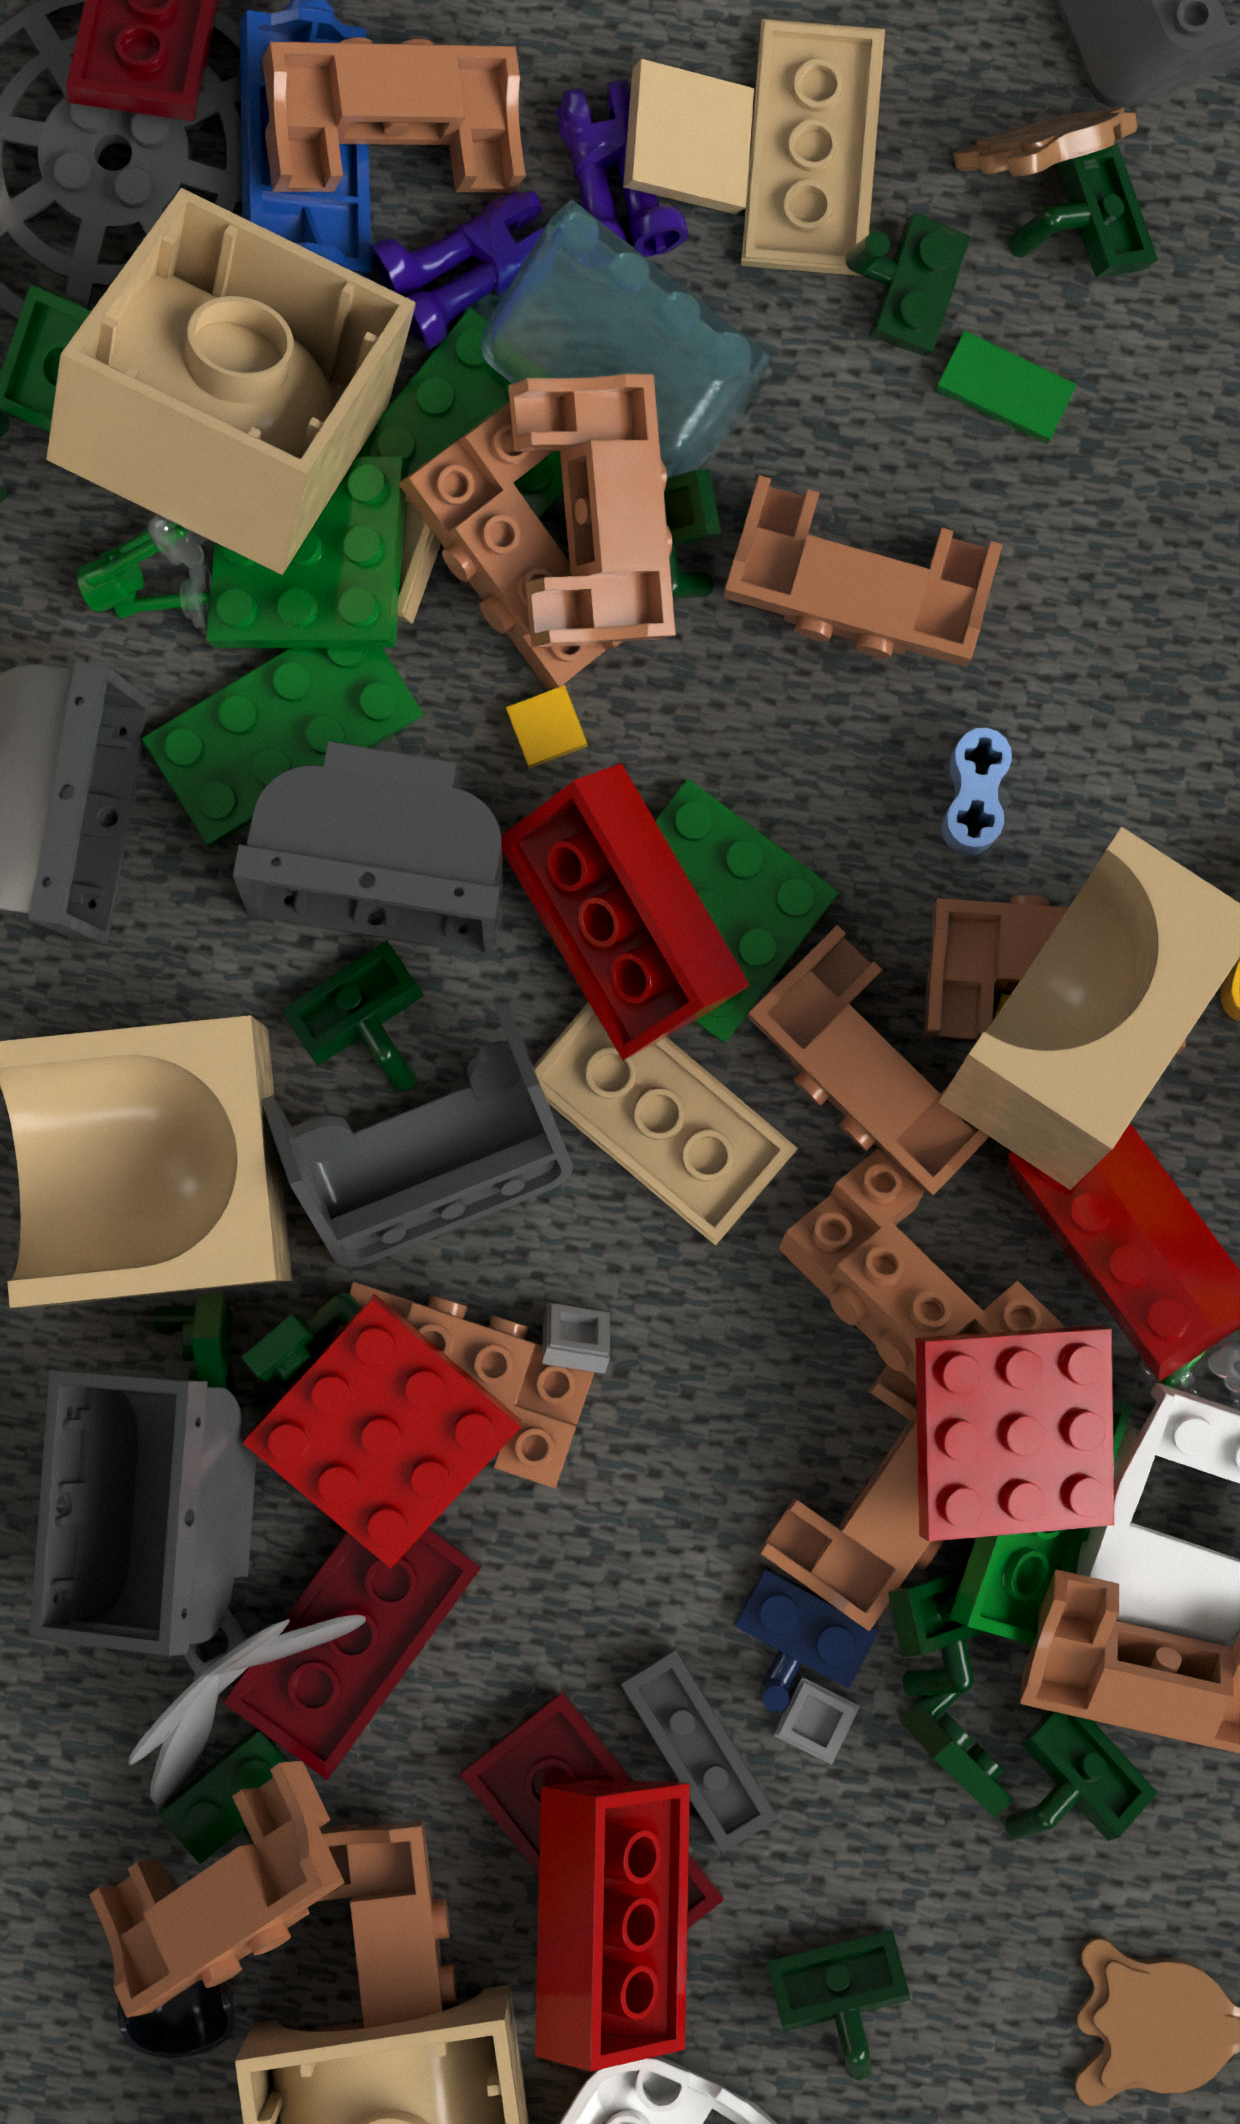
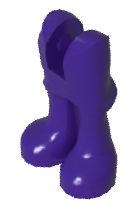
M627 79L616 80L606 84L609 117L611 120L592 123L591 110L587 105L583 88L564 91L561 105L556 111L559 133L571 152L574 178L579 181L584 210V224L577 227L572 233L570 249L574 262L586 267H603L622 263L628 256L625 235L617 219L607 176L609 172L617 167L627 208L630 239L635 258L641 259L669 252L685 242L689 236L685 218L676 207L660 206L656 195L623 187L631 86Z
M513 191L509 195L494 199L483 209L482 214L466 223L457 225L455 231L423 248L408 251L394 238L380 239L369 245L372 260L384 286L416 302L410 330L426 351L437 346L447 337L449 322L461 312L494 290L498 296L502 295L513 284L539 271L566 249V245L555 227L550 226L530 234L518 243L513 239L511 233L533 222L543 210L535 191ZM471 257L480 264L471 271L435 290L418 292L434 279Z

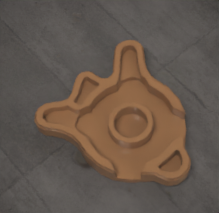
M1122 106L1098 112L1075 113L1025 125L1004 134L977 140V145L960 149L953 153L956 169L958 171L981 169L983 174L1010 170L1013 177L1038 173L1056 163L1113 146L1115 139H1122L1136 132L1138 128L1136 112H1125Z
M1093 1937L1084 1943L1080 1951L1081 1962L1091 1977L1093 1987L1090 1995L1076 2013V2023L1083 2033L1101 2037L1103 2041L1101 2050L1075 2076L1074 2087L1076 2093L1088 2106H1098L1126 2089L1134 2088L1147 2089L1158 2093H1185L1201 2087L1215 2077L1234 2054L1240 2052V2006L1231 2002L1218 1983L1200 1967L1185 1960L1164 1957L1150 1960L1135 1959L1122 1953L1108 1939L1102 1937Z

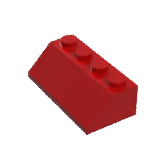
M622 763L573 780L501 836L502 852L622 1061L706 1015L750 986Z
M1131 1123L1114 1148L1071 1190L1014 1152L1008 1154L1011 1177L1159 1382L1240 1328L1239 1268Z
M582 1780L541 1786L535 2056L592 2072L685 2050L690 1783L677 1781Z

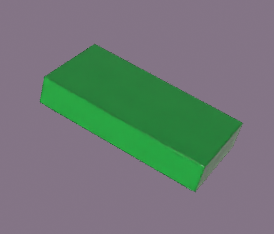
M964 330L937 385L936 391L1048 445L1077 384Z

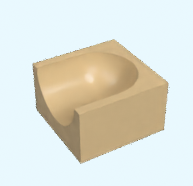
M181 188L60 354L46 460L283 575L389 405L416 302Z
M1121 827L987 1031L982 1033L938 1103L1071 1190L1114 1148L1239 959L1240 903Z
M249 1015L0 1041V1087L6 1102L15 1145L21 1216L17 1267L13 1278L7 1281L10 1308L45 1307L292 1281L281 1158L261 1101L274 1095L269 1033L266 1026Z
M510 1984L484 1988L480 1994L471 2000L432 2015L378 2027L346 2031L309 2032L283 2027L279 2020L254 2023L235 2059L243 2124H530Z

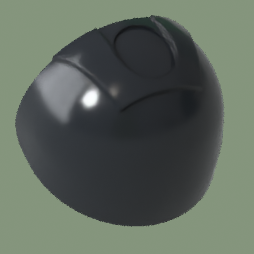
M202 1980L197 1981L151 2013L129 2018L126 2017L120 2001H118L117 2019L120 2032L126 2043L133 2049L155 2057L181 2058L214 2049L226 2041L235 2028L234 2002L230 1983L227 1980L216 1986L206 1988Z

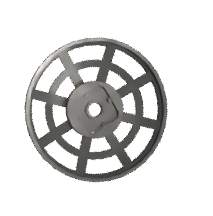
M42 0L25 8L0 26V46L8 38L24 28L39 52L36 57L31 59L11 79L0 96V240L10 234L15 243L33 260L57 275L68 278L64 297L89 307L93 285L109 287L125 266V264H98L105 234L122 235L144 230L147 235L181 188L186 190L187 187L216 195L218 197L215 204L232 213L235 212L238 203L242 204L241 118L235 106L241 103L240 75L221 82L215 72L206 65L202 81V88L204 90L200 92L194 122L68 103L66 83L77 35L61 41L46 15L63 7L84 3L85 0ZM217 11L214 28L221 31L240 49L239 25ZM50 70L65 97L53 108L46 121L40 122L12 116L14 109L25 92L41 75ZM217 113L221 118L226 137L227 163L225 170L193 161L190 143L185 131L186 128ZM4 142L38 148V164L42 176L40 181L12 199L8 194L3 173ZM123 144L132 150L129 163L117 171H109L99 165L101 152L109 145ZM55 203L69 219L80 225L73 257L62 254L44 243L28 228L25 222ZM0 281V309L18 321L25 299L13 293Z

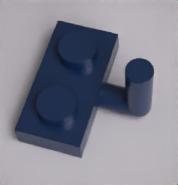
M764 1568L734 1624L740 1630L779 1650L760 1686L763 1703L772 1712H781L788 1706L789 1695L787 1690L801 1664L812 1668L849 1689L879 1633V1630L874 1627L868 1631L829 1602L767 1568Z

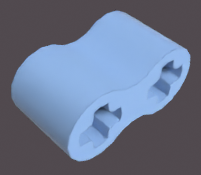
M975 728L965 733L953 749L949 759V773L955 785V797L944 814L941 823L942 836L952 850L963 855H977L987 850L1001 834L1004 825V811L998 800V787L1001 779L1009 770L1012 753L1007 739L998 731L990 728ZM976 747L985 749V759L995 762V764L988 767L984 775L975 773V763L965 760V758L972 755ZM969 809L977 811L979 822L988 824V827L981 829L976 838L967 836V825L957 823V820L963 819Z

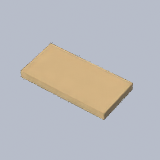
M761 19L741 266L862 276L847 267L845 257L851 248L869 235L885 29Z
M589 1002L533 1066L547 1102L551 1107L715 1246L798 1149L669 1038L665 1037L622 1061Z

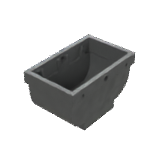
M74 661L73 668L25 664L11 668L0 675V913L32 927L56 931L76 941L108 946L142 755L144 742L141 738L145 737L151 704L149 697L107 665ZM126 728V735L120 736V730ZM116 812L118 816L117 822L112 826H107L104 820L106 814ZM91 901L96 902V907L93 909L89 907Z
M328 741L323 766L307 765L290 769L278 775L263 789L255 804L247 845L239 844L233 871V878L248 917L497 958L502 932L501 894L503 888V862L500 828L494 814L482 800L467 791L459 789L457 762ZM287 898L293 899V903L291 905H286L284 903ZM373 912L380 913L383 916L382 923L376 926L371 925L368 922L369 915ZM464 926L468 931L465 934H461L459 932L460 927Z
M49 1370L29 1639L162 1656H176L188 1654L189 1645L206 1642L215 1635L229 1608L234 1578L248 1577L257 1455L242 1443L244 1439L242 1415L236 1398L229 1390L221 1387L207 1386L208 1381L73 1370Z

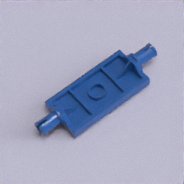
M290 0V4L285 7L284 11L272 14L246 10L239 19L243 218L366 277L371 272V254L369 250V245H371L369 144H339L343 177L335 192H273L265 130L270 121L262 63L263 56L270 42L340 43L349 38H366V28L342 25L334 16V9L328 5V0Z

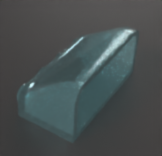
M572 199L549 220L490 316L480 342L481 353L486 362L512 384L526 378H588L621 374H654L660 456L666 468L667 478L697 470L737 427L772 358Z

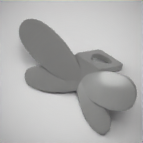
M228 1609L220 1626L228 1637L226 1654L217 1656L207 1662L201 1653V1643L189 1645L188 1654L183 1655L195 1673L193 1683L156 1720L141 1738L129 1757L128 1764L133 1765L162 1743L150 1787V1798L154 1804H165L182 1789L190 1778L207 1743L214 1720L218 1695L248 1667L278 1660L348 1634L364 1624L366 1617L362 1615L343 1616L280 1635L290 1622L288 1619L271 1624L247 1638Z

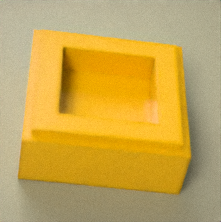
M565 685L506 707L529 769L588 747Z

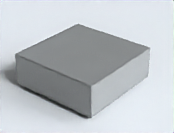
M547 1302L543 1316L542 1364L605 1374L610 1360V1312Z
M801 1675L773 1735L832 1765L860 1705Z

